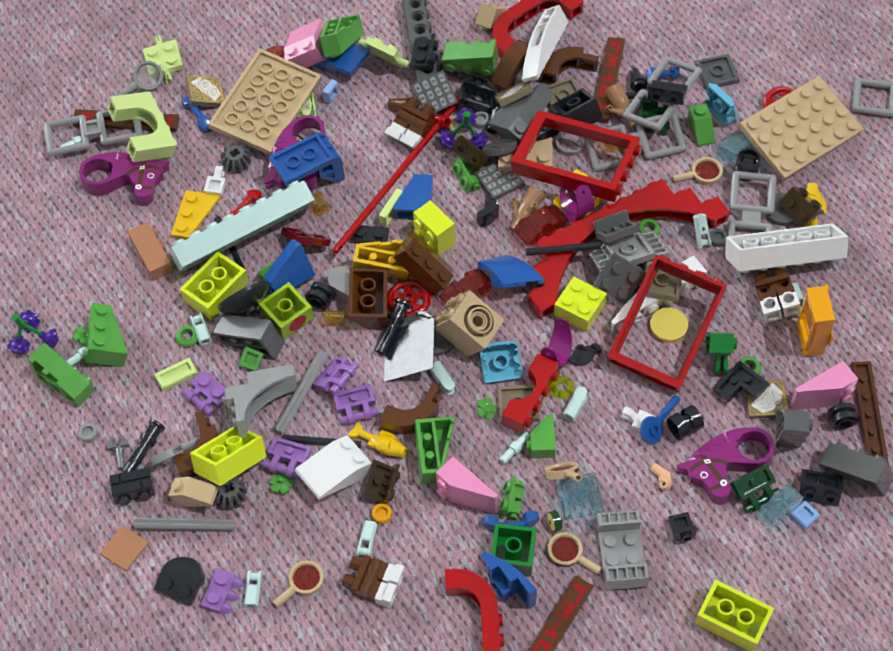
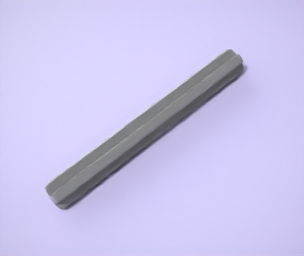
M319 350L276 423L274 427L275 432L279 434L285 433L327 360L328 353L326 351Z
M135 518L134 527L136 530L235 531L236 521L234 519Z

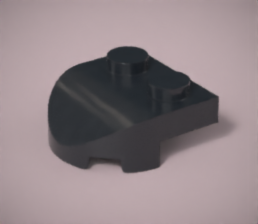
M472 74L471 77L465 78L459 89V103L490 114V111L494 109V96L497 90L495 86L492 88L488 84L489 80L486 77Z
M190 557L171 559L163 566L154 590L193 605L200 587L205 582V574H203L201 564Z

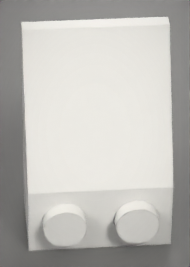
M346 435L325 446L299 465L295 472L316 497L321 499L363 480L372 463L349 436Z

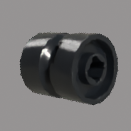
M752 148L740 150L737 154L734 171L758 173L761 162L760 153ZM739 179L744 182L752 181L748 179Z
M693 405L682 409L680 413H675L666 419L669 430L677 440H682L689 436L690 431L696 432L704 428L703 417Z

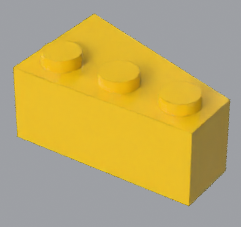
M404 240L356 244L351 268H387V277L406 280L409 272L393 258Z

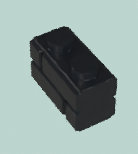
M150 467L109 476L112 497L116 504H129L131 500L135 499L148 500L151 496L156 495Z

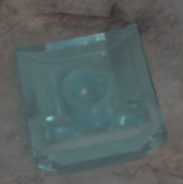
M595 472L583 474L580 482L570 478L555 480L556 493L564 520L604 513Z

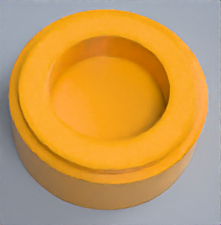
M383 503L375 505L372 509L373 520L378 524L388 523L392 518L390 506Z

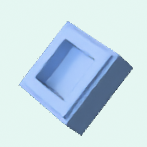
M332 79L323 90L324 102L331 103L339 93L337 81Z
M804 501L791 512L790 516L806 529L820 517V514Z

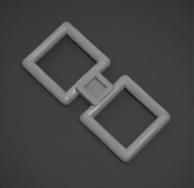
M665 56L649 77L647 83L650 85L652 80H657L665 67L670 64L693 72L684 84L688 85V92L702 73V69ZM641 89L624 111L622 117L660 131L678 104L656 101L669 106L657 123L634 115L632 113L643 97L648 98V91Z
M856 78L854 82L852 111L893 117V82ZM861 85L890 89L888 109L860 106Z
M108 110L97 112V119L86 121L84 115L47 121L43 124L47 154L55 156L90 148L89 139L100 137V142L103 146L129 141L130 137L143 135L141 121L133 119L134 133L107 138L104 122L105 117H110ZM79 123L82 143L54 148L51 128Z
M675 112L668 119L671 120L678 146L651 152L643 125L635 123L637 132L629 135L640 137V145L647 160L686 151L687 147ZM657 115L645 119L657 123L662 115ZM624 124L606 127L607 129L627 134ZM584 138L595 172L619 166L622 159L599 164L592 139Z
M734 171L732 173L730 210L740 211L742 216L741 221L730 220L728 222L727 237L735 236V228L763 230L765 232L773 231L772 224L760 222L761 214L771 215L774 213L777 179L775 175ZM739 179L768 181L767 207L737 204Z

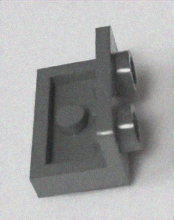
M622 210L593 222L597 239L606 244L616 243L621 238L632 237L634 233L640 231L639 224L630 221L627 210Z

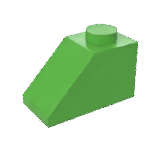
M707 104L690 106L687 120L697 146L714 144L715 137L712 117Z
M553 414L545 417L530 432V440H526L527 452H531V459L555 458Z

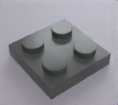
M613 252L593 285L626 304L647 272Z

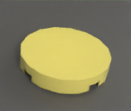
M672 307L657 310L650 320L652 335L665 343H675L682 340L688 330V319L684 313Z

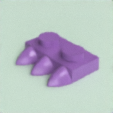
M216 568L201 602V608L220 614L234 612L232 606L226 601L239 599L238 594L231 588H241L245 586L244 582L235 573Z

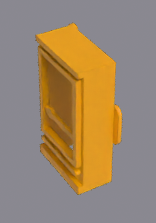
M828 284L806 289L807 292L800 311L799 320L796 322L804 357L823 355L826 345H831L833 339L832 328L835 317L828 294Z

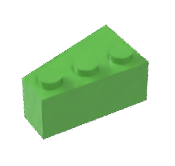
M359 14L326 21L320 35L325 57L335 58L340 56L364 34Z
M491 39L489 43H482L481 40H476L474 44H467L466 41L447 42L442 57L443 70L494 76L498 62L496 39Z
M92 303L88 316L85 362L123 367L128 353L112 306Z
M43 343L28 358L36 377L77 407L94 392L92 380L86 375L80 374L74 366L65 361L46 343Z
M455 416L415 420L414 434L421 484L436 483V472L446 462Z

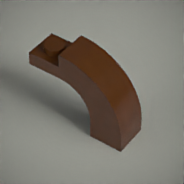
M519 39L508 48L500 60L491 82L505 89L515 84L518 73L525 62L528 43Z
M574 46L558 49L548 59L545 68L540 74L539 82L547 84L556 83L559 75L569 68H581L597 72L599 56L584 53V47Z
M432 383L423 402L413 409L403 410L387 405L379 420L380 429L393 434L414 433L416 419L436 418L439 414V402L442 396L439 385Z
M203 411L195 413L200 429L199 442L190 451L174 456L180 477L193 478L198 475L194 472L190 453L218 436L216 426H211L209 417H204Z

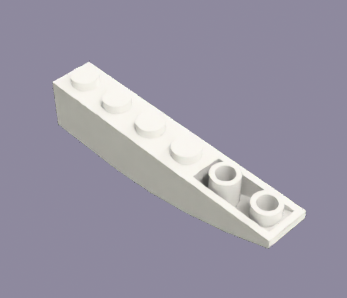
M560 5L544 10L534 28L526 52L522 76L523 82L535 81L540 77L556 44L565 31L568 20Z
M694 255L681 262L686 264L689 269L693 271L699 270L707 275L706 269ZM682 280L679 296H685L695 285ZM637 293L612 320L610 328L612 334L620 331ZM646 297L634 323L639 322L648 313H655L660 306L664 304L669 305L673 301Z

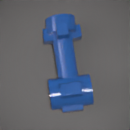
M672 66L669 70L662 71L657 80L659 81V78L665 77L677 79V77H680L679 68ZM650 67L646 70L647 80L656 69L655 67Z

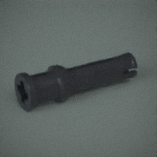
M396 298V304L392 312L388 314L389 321L374 349L376 353L384 356L399 325L404 323V316L407 310L411 308L410 303Z
M154 419L149 420V426L144 433H141L140 442L121 470L122 472L137 470L150 447L156 445V439L161 431L165 430L163 424Z

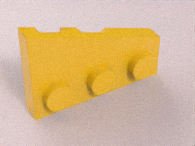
M185 190L171 237L187 240L190 237L189 235L197 231L206 216L212 212V208L221 200V195Z

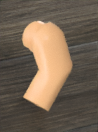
M654 463L650 472L658 476L659 487L662 490L670 489L672 486L671 473Z

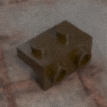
M462 135L457 138L450 148L478 171L489 160V156Z
M792 187L778 204L801 227H808L817 215L824 213L821 209L822 205L817 200H812L805 188Z
M374 459L371 461L372 464L368 471L361 498L376 504H386L394 498V485L400 477V472H398L400 465L396 463L390 466Z

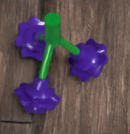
M463 108L460 112L456 113L458 117L456 122L459 123V126L450 133L448 131H441L438 136L440 144L444 148L450 149L456 141V133L461 128L466 127L471 132V139L469 141L479 149L483 148L488 142L486 134H478L473 130L472 125L476 124L475 119L477 115L473 113L471 108L468 110Z
M26 310V313L21 312L20 316L17 313L12 314L11 319L18 326V334L13 340H9L7 348L11 349L12 353L22 355L24 352L29 351L31 343L23 339L22 330H25L27 333L32 331L42 339V344L46 343L50 348L56 346L59 341L56 329H51L47 333L38 331L37 327L41 321L38 319L37 313Z

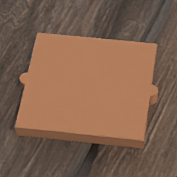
M122 525L100 554L110 560L112 565L116 564L127 571L149 542L138 536L137 532H132Z

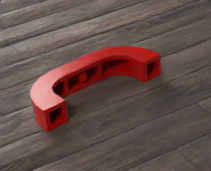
M521 0L514 6L509 7L496 19L493 26V39H496L498 57L502 59L508 48L516 42L509 35L510 32L548 8L560 5L565 16L572 20L583 12L584 1Z
M445 569L446 596H467L477 603L481 612L483 651H500V647H504V634H499V627L503 626L502 613L498 614L497 599L491 586L474 572L464 569Z

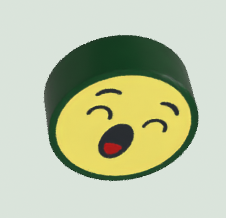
M556 510L548 512L547 520L552 531L561 530L562 520Z

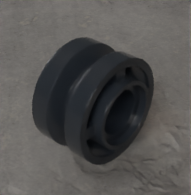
M313 282L310 290L305 295V299L310 305L318 309L328 310L336 295L329 286L320 282Z
M840 403L828 409L827 415L832 429H847L859 422L853 403Z

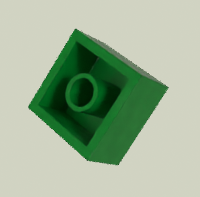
M495 523L491 554L511 564L524 576H532L537 528Z

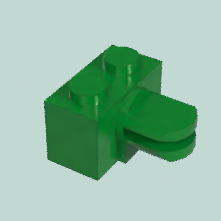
M706 332L705 351L706 355H714V374L719 375L720 356H722V375H726L728 372V356H731V353H734V349H737V337H734V334L730 332Z

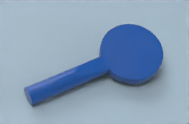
M674 395L657 417L647 416L643 419L640 433L644 442L656 444L660 441L663 432L662 423L679 403V396Z

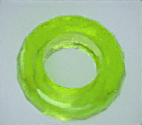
M559 376L557 381L551 384L553 395L562 399L571 396L575 389L574 382L567 376ZM564 383L568 386V389L560 390L557 386Z

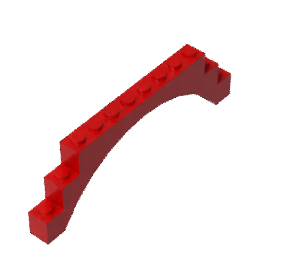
M662 178L658 181H652L643 189H636L631 195L623 196L611 205L603 206L601 210L595 213H589L581 220L573 221L564 229L559 228L548 237L540 238L536 247L588 243L596 237L593 224L595 220L622 210L628 211L630 221L667 218L694 224V215L706 214L708 228L714 229L727 222L730 212L718 196L713 199L709 198L701 203L690 187L686 190H679L674 195ZM579 251L539 255L542 261L535 264L533 269L543 277L544 283H536L538 287L529 292L527 303L539 319L554 312V304L557 301L558 289L564 272Z

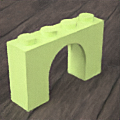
M151 92L110 97L107 109L113 122L135 119L145 122L153 130V133L148 135L130 137L127 151L133 163L173 157L177 148L176 139L173 138L170 127L166 124L163 113L159 110L157 101L153 98Z

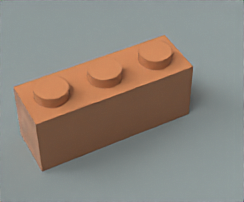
M147 222L127 231L130 241L153 281L173 272L171 265L174 262L170 254H165L166 248L162 241L157 240L159 236L154 227L151 228Z

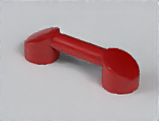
M255 189L249 190L247 197L234 211H229L225 216L231 213L236 215L240 212L241 208L250 203L256 204L257 200L263 198L262 193Z

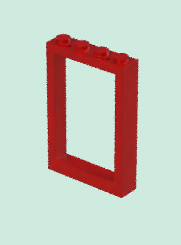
M538 110L511 160V173L576 191L580 185H586L589 187L592 196L615 202L617 196H621L623 192L624 182L627 183L629 179L630 169L635 167L636 157L641 154L640 137ZM543 127L627 149L611 183L526 160L528 153L530 154Z
M655 255L607 356V361L679 393L724 296L727 285L718 278L712 279L707 277L702 271L689 269L684 263L679 262L677 264L672 262L665 255ZM658 270L715 294L677 378H673L620 354V350Z

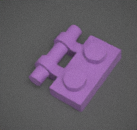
M336 356L314 381L313 386L317 390L325 392L330 390L332 394L336 395L339 390L346 386L347 380L350 377L353 378L360 365L355 361L351 364L347 358Z
M205 370L191 382V386L195 388L194 390L190 391L185 387L181 391V394L185 396L189 403L195 404L199 411H203L208 416H211L214 412L211 406L214 404L220 408L223 405L222 396H226V387ZM202 394L207 399L202 401L198 396Z
M371 384L340 391L336 395L333 394L337 413L346 412V416L339 417L341 425L347 423L349 425L355 424V421L362 419L370 420L372 417L379 415L378 408H369L370 405L376 404ZM363 407L364 411L352 413V410Z
M274 437L267 451V456L273 459L272 461L264 460L262 467L269 469V472L286 474V477L300 478L295 469L297 465L299 466L309 459L312 447ZM280 461L288 462L289 465L285 466L279 463Z

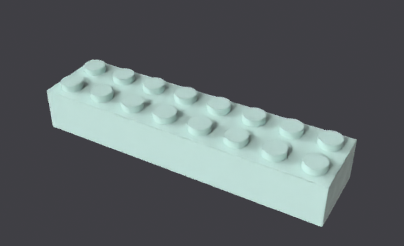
M298 180L288 185L286 190L279 189L273 192L270 198L266 199V197L257 200L254 206L250 207L247 205L241 208L240 212L236 215L231 213L225 216L220 223L213 222L209 224L203 232L198 230L190 234V237L185 241L183 239L177 240L173 243L169 254L181 273L211 258L217 251L222 252L310 207L315 199L305 181L300 183Z

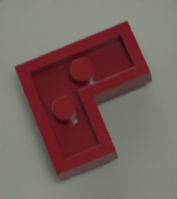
M282 227L281 235L285 236L288 241L294 239L301 243L302 247H306V245H311V247L322 249V246L330 247L331 239L324 235L305 233L298 228Z

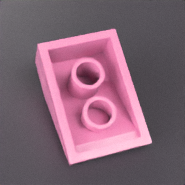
M322 19L291 31L284 47L286 60L304 68L326 60L320 41V35L323 30Z
M842 361L797 387L789 407L790 409L797 410L832 407L836 404L849 402L852 399L853 391L856 389L855 386L858 378Z
M452 457L436 472L437 493L443 499L447 498L453 503L491 514L498 512V495L456 458Z

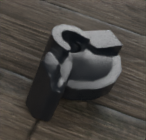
M592 343L588 346L579 344L575 347V351L568 359V362L572 365L580 366L589 364L594 359L595 353L602 352V348L597 343Z

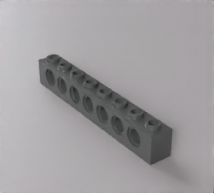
M402 0L411 55L415 38L431 39L432 36L430 35V32H432L431 21H427V19H430L429 10L425 9L427 0ZM436 61L435 64H432L431 71L414 70L416 82L439 71V62Z

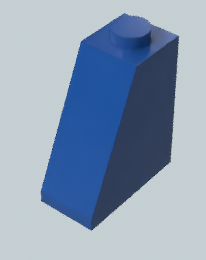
M414 174L393 206L394 219L414 220L413 212L430 200L432 201L433 175Z
M293 239L288 243L263 278L271 284L269 294H272L288 282L294 288L315 276V272L301 243Z

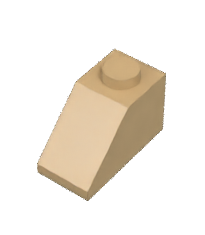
M481 3L475 24L480 25L479 28L489 31L493 29L496 19L505 12L506 8L492 3Z
M180 477L174 479L168 496L183 507L212 506L219 487L191 477Z

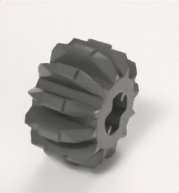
M238 142L235 146L230 144L229 148L224 147V152L221 153L222 166L228 172L232 170L235 174L239 170L242 173V168L248 169V164H251L249 149H246L245 145L240 146Z
M235 476L221 486L214 484L219 487L215 501L218 505L221 504L222 508L225 509L229 505L230 509L233 510L234 504L241 507V501H246L247 497L245 494L248 490L245 482L242 479L239 480L238 476Z

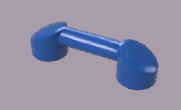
M188 96L183 98L181 101L182 106L186 110H192L198 118L199 130L203 133L210 132L212 129L208 128V123L211 119L203 115L196 105H190Z
M527 511L523 514V520L499 523L497 515H487L482 518V524L487 530L494 532L495 523L533 527L539 522L540 517L537 511Z

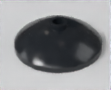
M262 281L235 292L218 305L219 312L232 315L245 312L248 315L255 312L258 303L267 297L271 284L269 281Z

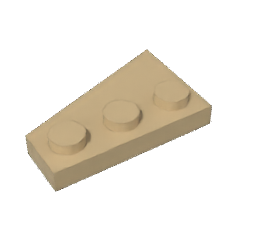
M552 137L535 142L526 160L553 167ZM516 150L498 155V171H511V160Z

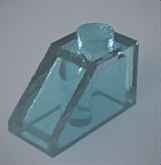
M743 132L729 134L717 146V149H719L718 157L736 165L739 151L751 148L753 144Z
M788 483L773 495L757 514L756 518L772 531L801 505L803 497Z

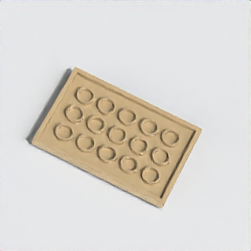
M259 48L209 121L208 128L271 156L277 138L283 129L296 119L320 82L321 74Z
M820 76L753 114L738 125L782 181L846 143L864 130Z

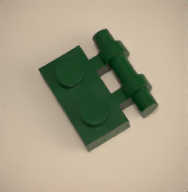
M642 99L638 116L649 118L662 115L669 106L663 104V107H658V102ZM669 121L660 130L661 135H667V130L670 127ZM643 126L645 132H647V133H654V132H655V130Z
M763 464L730 482L739 501L748 499V504L743 506L745 513L755 512L761 508V505L767 502L771 503L776 500L777 496L781 495L779 488L772 490L770 487L776 480L768 464ZM762 490L764 492L763 496L756 498L755 493Z

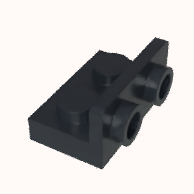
M432 33L431 39L415 38L410 69L431 71L432 64L436 63V54L434 53L438 51L439 40H436V34Z
M652 80V83L648 86V100L683 105L688 85Z
M802 469L798 499L839 506L843 491V476Z

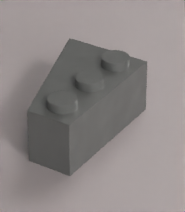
M222 314L213 331V334L220 343L241 350L244 347H249L270 355V359L275 361L285 343L273 323L265 318L255 319L250 316L240 317L232 314Z
M776 408L775 446L800 448L802 443L806 441V437L809 436V431H812L813 419H809L810 412Z
M829 442L820 462L825 471L843 476V479L848 481L851 479L862 483L861 486L866 489L868 486L878 489L879 494L884 497L893 480V472L885 458L878 455L874 457L869 456L861 449H849L848 446L840 442L836 444Z

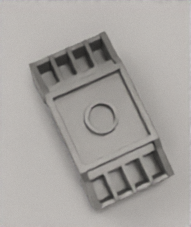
M654 231L647 233L637 232L632 237L618 239L613 244L603 243L601 249L589 252L590 259L599 274L613 252L635 265L646 261H653L655 255H665L667 257L670 255V252Z
M639 510L597 513L598 539L606 590L648 587L649 575L647 563L644 562L639 530L641 523Z

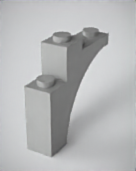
M293 364L247 372L248 380L244 381L245 384L225 388L226 396H222L224 408H228L229 415H233L234 430L239 431L240 437L248 436L250 422L263 406L297 389Z

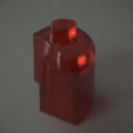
M544 205L527 218H522L513 231L526 246H537L540 238L554 234L556 230L563 228L569 220L556 205Z
M481 269L470 270L464 273V278L458 282L452 281L438 297L446 304L451 297L455 298L459 293L463 294L470 290L478 298H483L491 291V279Z

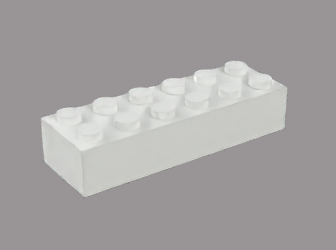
M833 223L726 237L725 258L742 273L756 269L767 270L772 267L785 268L787 265L802 266L804 263H821L826 260L839 261L842 258H847L848 236Z

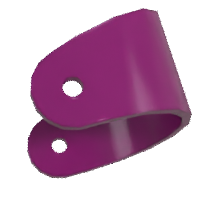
M580 185L576 189V194L573 190L560 188L561 206L566 218L570 222L594 210V199L588 186Z
M557 318L554 322L549 346L543 347L540 355L558 362V366L563 367L567 365L572 350V332L570 324L566 319Z

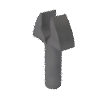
M121 434L119 446L115 444L113 435L107 444V450L115 452L118 470H122L125 466L123 450L126 447H130L127 439Z

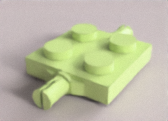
M158 35V38L157 36L155 37L156 45L143 49L146 61H153L161 67L165 82L169 84V80L170 83L173 82L171 74L184 69L176 39L163 43L162 37ZM147 65L150 78L160 76L156 67Z
M367 37L366 40L362 38L359 40L358 45L370 49L373 55L400 68H410V62L403 59L395 46L391 44L387 46L376 37L374 39Z

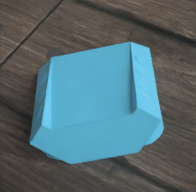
M709 83L706 89L708 98L704 101L709 111L726 126L732 122H737L738 112L734 100L717 84Z
M516 342L489 343L486 349L479 352L485 384L523 378L518 354L519 347Z

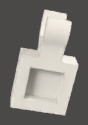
M216 166L214 175L207 177L204 193L223 196L226 178H224L225 172H223L222 166Z
M625 406L621 419L633 423L631 429L640 432L643 419L653 415L639 410L638 414H636L634 410Z

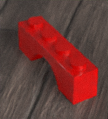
M537 353L528 371V379L533 383L535 389L529 396L523 399H510L502 413V425L522 434L526 427H531L534 413L540 411L543 404L541 401L544 397H548L552 382H556L560 375L558 362Z

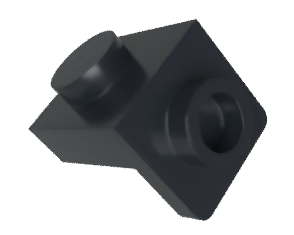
M489 196L485 197V208L477 212V223L480 227L486 224L490 225L494 222L495 218L499 217V204Z
M689 512L668 516V522L675 542H687L695 537L697 528L695 525L693 526Z

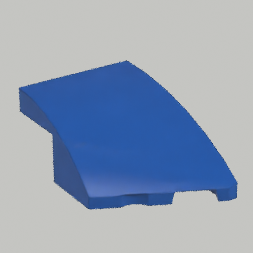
M351 45L340 56L335 58L325 57L326 60L312 66L322 71L327 69L335 74L342 72L351 77L370 55V49L359 45Z
M503 255L478 261V269L490 271L491 286L510 288L526 286V283L529 282L544 283L543 277L533 267L516 257Z
M484 552L480 555L487 565L485 570L489 581L503 602L518 593L529 609L536 605L537 589L519 570L492 554Z

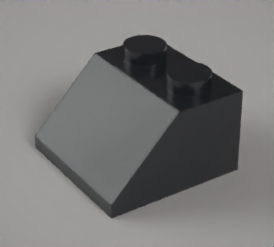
M583 88L552 104L553 108L563 117L588 124H593L603 117L596 98Z

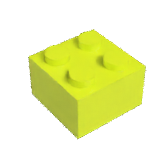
M431 200L413 212L414 232L438 255L455 244V223Z
M573 277L554 304V316L564 318L570 324L588 332L606 305L607 293Z

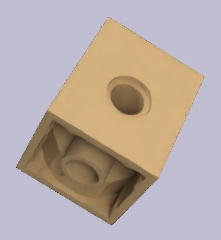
M469 290L463 294L459 293L455 298L451 297L445 304L447 308L437 316V323L434 329L461 352L470 356L486 349L504 319Z

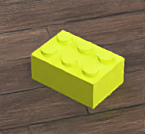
M217 251L180 288L182 299L189 306L212 320L219 313L218 305L249 283L247 272L244 268Z
M234 427L190 453L194 472L219 486L226 484L235 476L242 474L245 470L266 458L263 438L248 430V436L240 437L239 431L234 430Z
M715 579L697 615L695 624L748 651H755L774 608Z

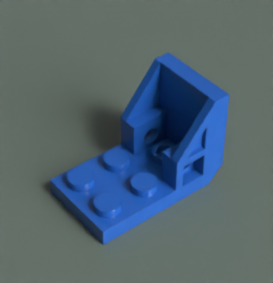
M315 133L269 156L271 164L286 186L314 172H317L319 177L324 180L337 183L345 180L342 159L323 133Z

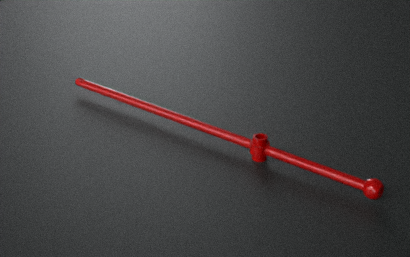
M459 95L456 97L457 104L448 107L442 115L432 117L435 120L432 128L332 248L334 254L339 253L437 131L448 128L451 125L449 117L460 104Z

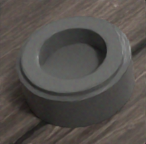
M714 229L710 232L713 246L721 247L726 244V231Z

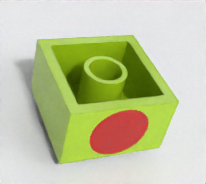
M289 282L258 303L261 316L273 323L283 340L314 319L312 306Z

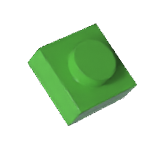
M245 347L239 365L257 371L265 354Z

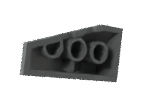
M539 83L532 88L533 93L499 109L488 125L505 139H515L519 144L537 111L545 109L554 93L545 85Z

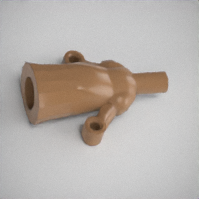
M618 83L604 91L613 106L607 105L604 111L607 114L613 113L623 118L622 114L630 105L632 99H629L626 95L622 83ZM627 120L631 129L636 127L635 122Z
M529 187L521 203L517 198H511L510 202L514 208V221L509 226L510 230L515 232L522 222L529 220L534 212L539 211V205L546 199V194L542 190Z

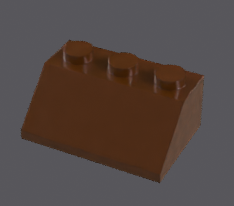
M413 230L409 232L393 256L432 295L444 290L454 276L452 267Z
M349 268L348 319L367 329H385L387 325V268Z

